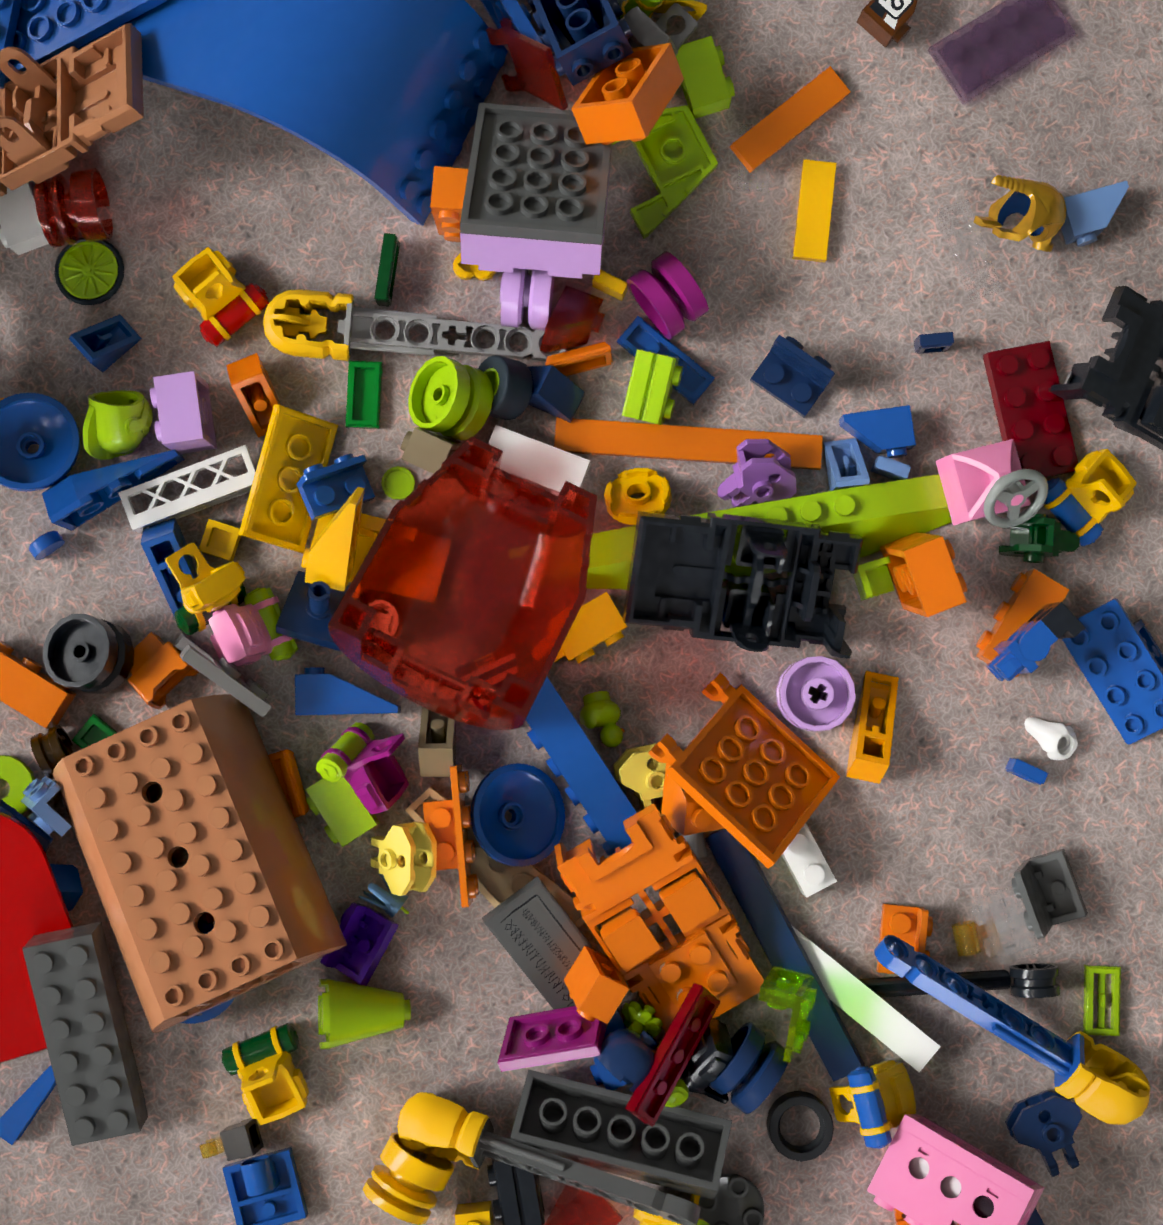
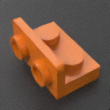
M883 903L879 943L885 936L894 935L913 946L914 951L924 953L930 957L929 950H925L926 938L931 937L933 931V917L929 916V910L923 907ZM877 960L876 971L878 973L895 974Z

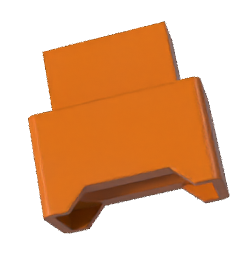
M152 631L134 648V661L130 671L133 675L127 681L147 705L159 710L166 704V695L186 676H195L199 671L181 659L180 653L182 651L175 647V644L170 641L165 643Z

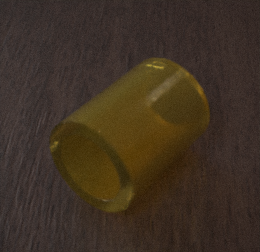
M975 920L964 921L962 925H960V922L951 925L958 956L974 955L982 951Z

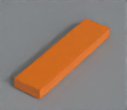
M830 66L733 142L730 149L751 173L847 97L851 91Z

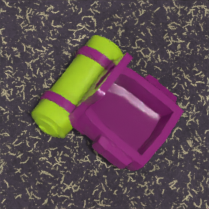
M355 722L341 734V737L331 748L322 754L321 759L317 762L316 770L324 779L330 782H337L344 777L370 814L387 811L402 796L409 785L394 755H391L405 740V736L402 733L385 739L375 740L372 730L367 725Z

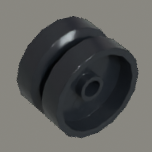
M71 614L60 619L50 629L43 647L45 669L54 682L67 688L91 694H105L118 688L127 679L134 661V647L131 637L119 625L88 614Z

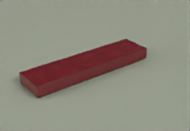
M693 983L654 1054V1063L650 1073L636 1088L625 1107L634 1116L651 1127L655 1125L720 1005V1001L702 985Z

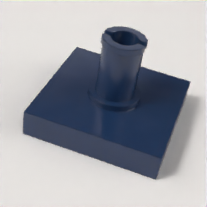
M298 571L276 624V633L341 652L351 627L353 616L359 606L362 589L347 585L343 592L331 589L327 583L322 581L312 584L306 583V573Z

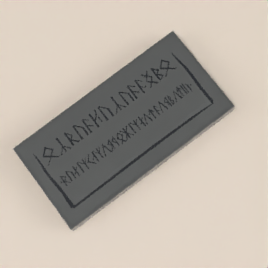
M537 876L483 916L482 920L553 1009L576 1006L574 1000L569 996L570 992L564 982V978L584 946L595 949Z

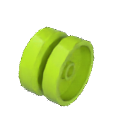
M435 356L426 361L415 375L408 397L409 414L413 422L422 429L439 432L443 436L455 440H467L475 436L484 426L491 412L493 388L488 375L480 369L469 365H462L458 361L445 356Z

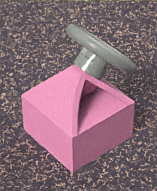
M1014 439L954 453L936 461L953 526L986 518L989 523L996 527H1015L1032 518L1041 509L1047 498L1048 483L1046 478L1036 470L1021 468ZM1025 479L1032 480L1028 484L1025 483ZM1037 491V494L1033 502L1031 503L1029 496ZM1028 506L1024 511L1020 513V508ZM1008 512L1007 518L997 516V514Z

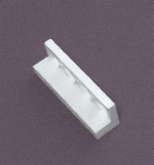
M243 445L118 493L132 530L137 533H143L144 528L173 518L177 520L249 493L256 468L248 447ZM243 456L248 470L247 473L237 477L224 473L231 459ZM222 463L219 470L212 467ZM208 469L217 473L210 487L202 489L193 485L199 471ZM189 476L187 482L181 480V478ZM222 476L229 479L219 483ZM176 481L185 485L180 498L170 501L161 497L167 483ZM158 487L155 494L149 491ZM191 488L197 491L188 495ZM141 493L152 496L153 499L148 510L135 514L130 497ZM159 500L165 502V504L157 506Z

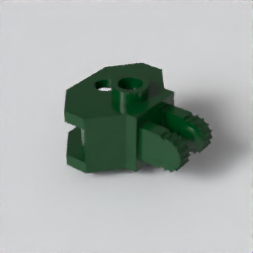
M1035 514L1028 521L1018 526L1002 528L1011 530L1009 546H999V555L1023 557V562L1044 563V558L1058 557L1059 553L1075 552L1080 547V539L1076 533L1061 530V523L1056 522L1053 518H1048V515Z

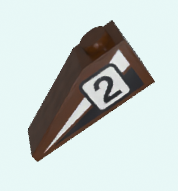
M871 0L862 9L857 23L885 48L893 40L898 44L911 29L908 23L915 12L918 0Z

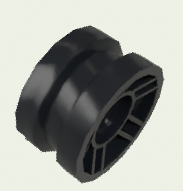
M1034 963L1010 966V976L1014 977V984L1011 985L1012 996L1021 998H1049L1060 995V985L1056 983V977L1059 976L1058 965Z

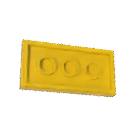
M279 404L274 405L238 535L298 553H304L312 520L296 483L304 475L303 471L308 467L320 463L323 464V467L328 466L338 429L337 424Z

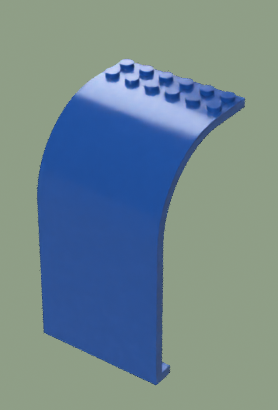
M168 0L125 23H131L141 32L143 80L235 108L302 139L362 177L410 221L421 226L424 225L428 215L431 213L430 204L434 166H453L471 127L476 121L479 103H483L489 95L491 86L500 68L503 66L508 50L465 0ZM108 32V33H106V34H104V35H102V36L96 38L95 40H93V41H91V42H89V43H87V44H85V45L79 47L78 50H80V49H82L83 47H85V46L91 44L92 42H94V41L100 39L101 37H103V36L109 34L110 32Z

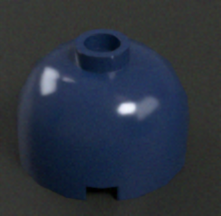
M620 1028L604 1037L601 1045V1054L596 1057L620 1082L622 1080L627 1084L632 1082L634 1085L629 1090L634 1093L636 1088L650 1073L654 1063V1054L657 1051L656 1048L660 1044L646 1030L639 1034L632 1029Z

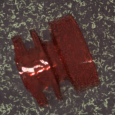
M96 168L71 172L69 185L61 173L52 176V180L49 178L39 184L34 183L37 216L44 236L50 246L53 248L62 247L65 245V241L69 245H75L78 243L79 230L87 242L105 240L112 237V219L100 220L97 208L110 206L103 178Z

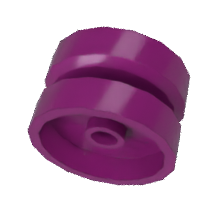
M664 251L651 261L652 274L640 269L627 279V284L634 299L653 325L663 336L671 340L684 330V318L695 322L708 312L709 307L701 289L683 264L670 252Z

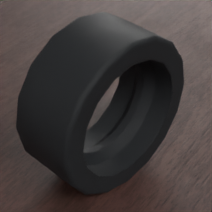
M799 1090L785 1093L775 1100L768 1111L766 1125L769 1138L777 1151L788 1159L800 1162L813 1160L824 1153L830 1145L834 1131L832 1116L822 1100L812 1093ZM798 1105L807 1106L815 1111L820 1122L819 1133L815 1140L803 1146L790 1144L784 1139L780 1131V1120L784 1112Z

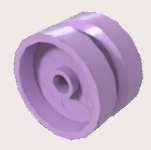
M514 268L513 273L504 272L500 287L501 326L518 328L523 322L525 307H529L528 324L530 328L548 331L555 276H548V271L532 270V275H528V269Z
M823 656L807 657L789 665L779 677L775 690L777 706L783 717L794 727L806 731L830 730L840 725L851 713L856 698L854 682L848 670L836 660ZM811 688H816L819 691V698L815 701L810 700L812 695L808 694Z

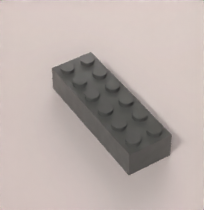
M102 922L34 935L22 950L71 1145L75 1146L140 1132L148 1118V1113Z
M528 1069L510 1137L511 1140L601 1171L715 1200L732 1120L680 1107L671 1108L664 1106L655 1125L651 1127L625 1109L632 1095Z

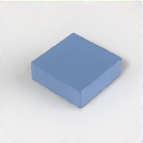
M881 455L874 460L870 472L897 481L907 479L911 467Z

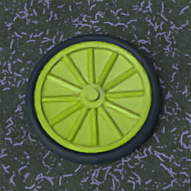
M97 237L76 239L64 247L57 257L54 271L56 284L62 294L74 303L81 305L101 304L116 294L124 278L123 259L119 251L104 239Z

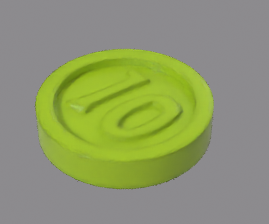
M396 466L384 473L381 485L388 497L402 500L413 492L415 479L408 469Z

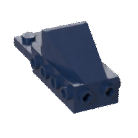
M527 0L532 11L537 10L533 13V17L540 31L546 32L542 35V38L550 54L555 53L551 60L560 77L566 74L573 86L634 53L628 40L634 35L625 17L620 19L623 11L617 0Z

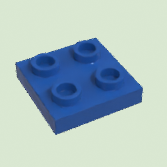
M291 1147L230 1163L222 1168L237 1225H282L308 1216Z

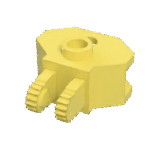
M656 743L626 749L613 765L615 779L624 786L634 790V795L639 798L641 810L651 805V799L659 797L662 810L666 763L658 762L648 754Z
M412 822L393 825L386 836L371 837V846L379 848L378 856L371 858V867L379 869V874H383L391 894L404 896L410 890L426 892L436 878L437 841L428 823Z

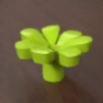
M638 1002L624 1003L622 1013L625 1019L623 1023L628 1029H632L639 1034L646 1030L653 1037H656L661 1032V1027L663 1026V1022L659 1018L652 1017L656 1012L652 1006L646 1005L642 1010Z

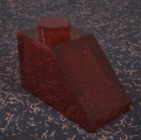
M566 285L546 325L540 351L547 353L587 344L592 332L599 333L603 324L605 314L600 313L604 299Z

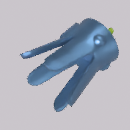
M383 874L379 875L389 892L374 883L368 884V889L373 894L363 891L369 898L364 896L358 897L384 909L386 914H389L392 918L399 909L409 914V911L402 907L409 896L391 894Z

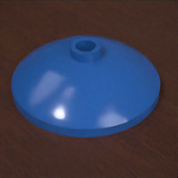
M20 393L1 400L0 485L12 490L27 492L45 489L59 482L74 466L80 450V433L72 414L56 399L38 393ZM30 445H39L37 452L28 453Z
M521 763L504 765L491 771L478 785L471 803V825L477 842L492 859L512 867L530 866L549 856L553 852L554 846L561 839L565 825L563 799L553 780L540 769ZM506 811H509L512 815L509 822L505 819Z

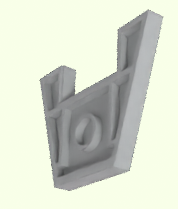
M183 633L174 642L175 647L182 651L180 657L183 661L261 717H264L272 706L266 699L269 694L265 692V689L251 678L246 682L239 678L241 673L234 665L228 664L226 659L222 657L220 661L216 660Z

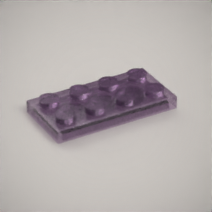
M1005 0L930 46L928 52L962 105L1067 42L1076 33L1054 0Z

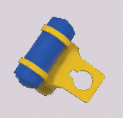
M1108 449L1092 451L1076 465L1075 473L1066 482L1060 478H1053L1047 481L1048 494L1043 505L1047 510L1051 511L1067 531L1076 533L1080 539V545L1083 547L1094 543L1104 530L1100 523L1110 512H1116L1125 506V503L1134 494L1133 489L1137 482L1125 466Z
M894 1060L883 1061L870 1067L859 1066L847 1074L849 1086H833L829 1088L836 1120L860 1124V1133L863 1135L866 1147L880 1149L887 1146L892 1141L891 1128L898 1127L905 1114H916L914 1090L907 1070L903 1063L895 1062ZM841 1095H844L848 1101H852L854 1108L850 1109V1113H847L842 1108L840 1103Z

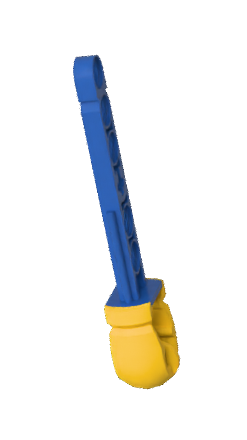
M894 935L885 936L874 950L875 956L885 968L901 978L905 977L911 984L1053 1070L1055 1091L1067 1099L1074 1098L1076 1105L1107 1124L1125 1125L1140 1117L1147 1108L1150 1097L1148 1079L1135 1063L1102 1043L1095 1045L1093 1038L1082 1031L1076 1032L1067 1040L1062 1039L926 954L914 951L913 946Z

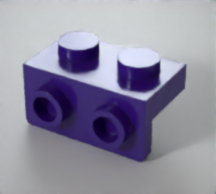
M353 902L342 914L341 924L339 925L347 946L323 956L320 963L326 967L336 968L358 984L367 986L399 924L368 905Z

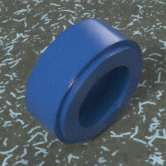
M50 531L34 540L29 546V551L35 560H41L63 546L65 541L58 531Z

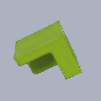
M889 556L858 565L857 573L853 574L861 601L895 591L887 564L891 563Z

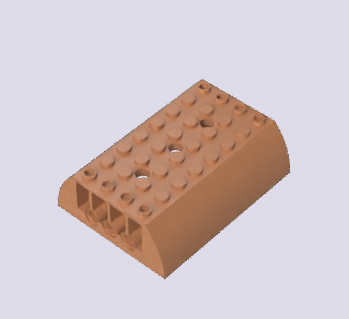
M231 694L190 699L62 758L53 770L54 780L61 787L59 793L153 1033H159L347 946L248 707ZM158 783L163 790L162 796L157 802L150 803L146 797V791L150 785ZM183 847L188 852V861L183 867L177 868L172 863V854L176 849ZM204 913H210L215 920L214 928L207 934L202 933L198 928V920Z

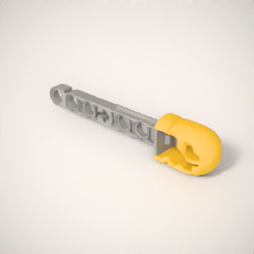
M288 290L276 295L267 305L263 320L265 335L271 345L282 353L299 357L324 359L330 355L334 360L348 361L351 349L427 356H434V352L489 357L499 355L512 359H524L532 356V360L546 361L547 356H550L542 348V342L546 338L555 337L560 341L561 350L559 353L565 352L567 348V341L564 335L553 329L548 331L534 330L532 332L526 327L520 326L515 328L498 324L437 319L436 314L355 307L353 294L338 293L333 297L330 292ZM296 307H302L305 313H311V314H310V315L300 314L299 308H296ZM313 308L329 309L331 312L346 311L345 319L338 320L337 332L344 335V344L334 343L333 340H324L323 342L309 341L305 335L299 334V332L309 333L310 339L316 338L319 334H326L327 317L320 316ZM382 322H389L395 328L394 335L388 340L380 339L376 335V327ZM415 325H422L428 330V338L422 343H416L409 337V331ZM451 328L456 329V334L459 336H467L466 329H472L470 337L472 348L465 347L466 340L460 339L455 341V345H448V339L442 338L443 334H448ZM482 331L491 332L495 337L494 345L489 349L480 348L476 343L478 333ZM515 334H522L528 340V347L522 352H516L509 346V339Z

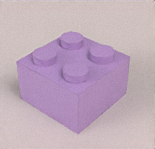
M195 371L153 377L154 387L150 388V397L153 407L158 409L159 421H155L157 440L159 442L162 441V445L168 449H175L181 454L217 449L208 383Z

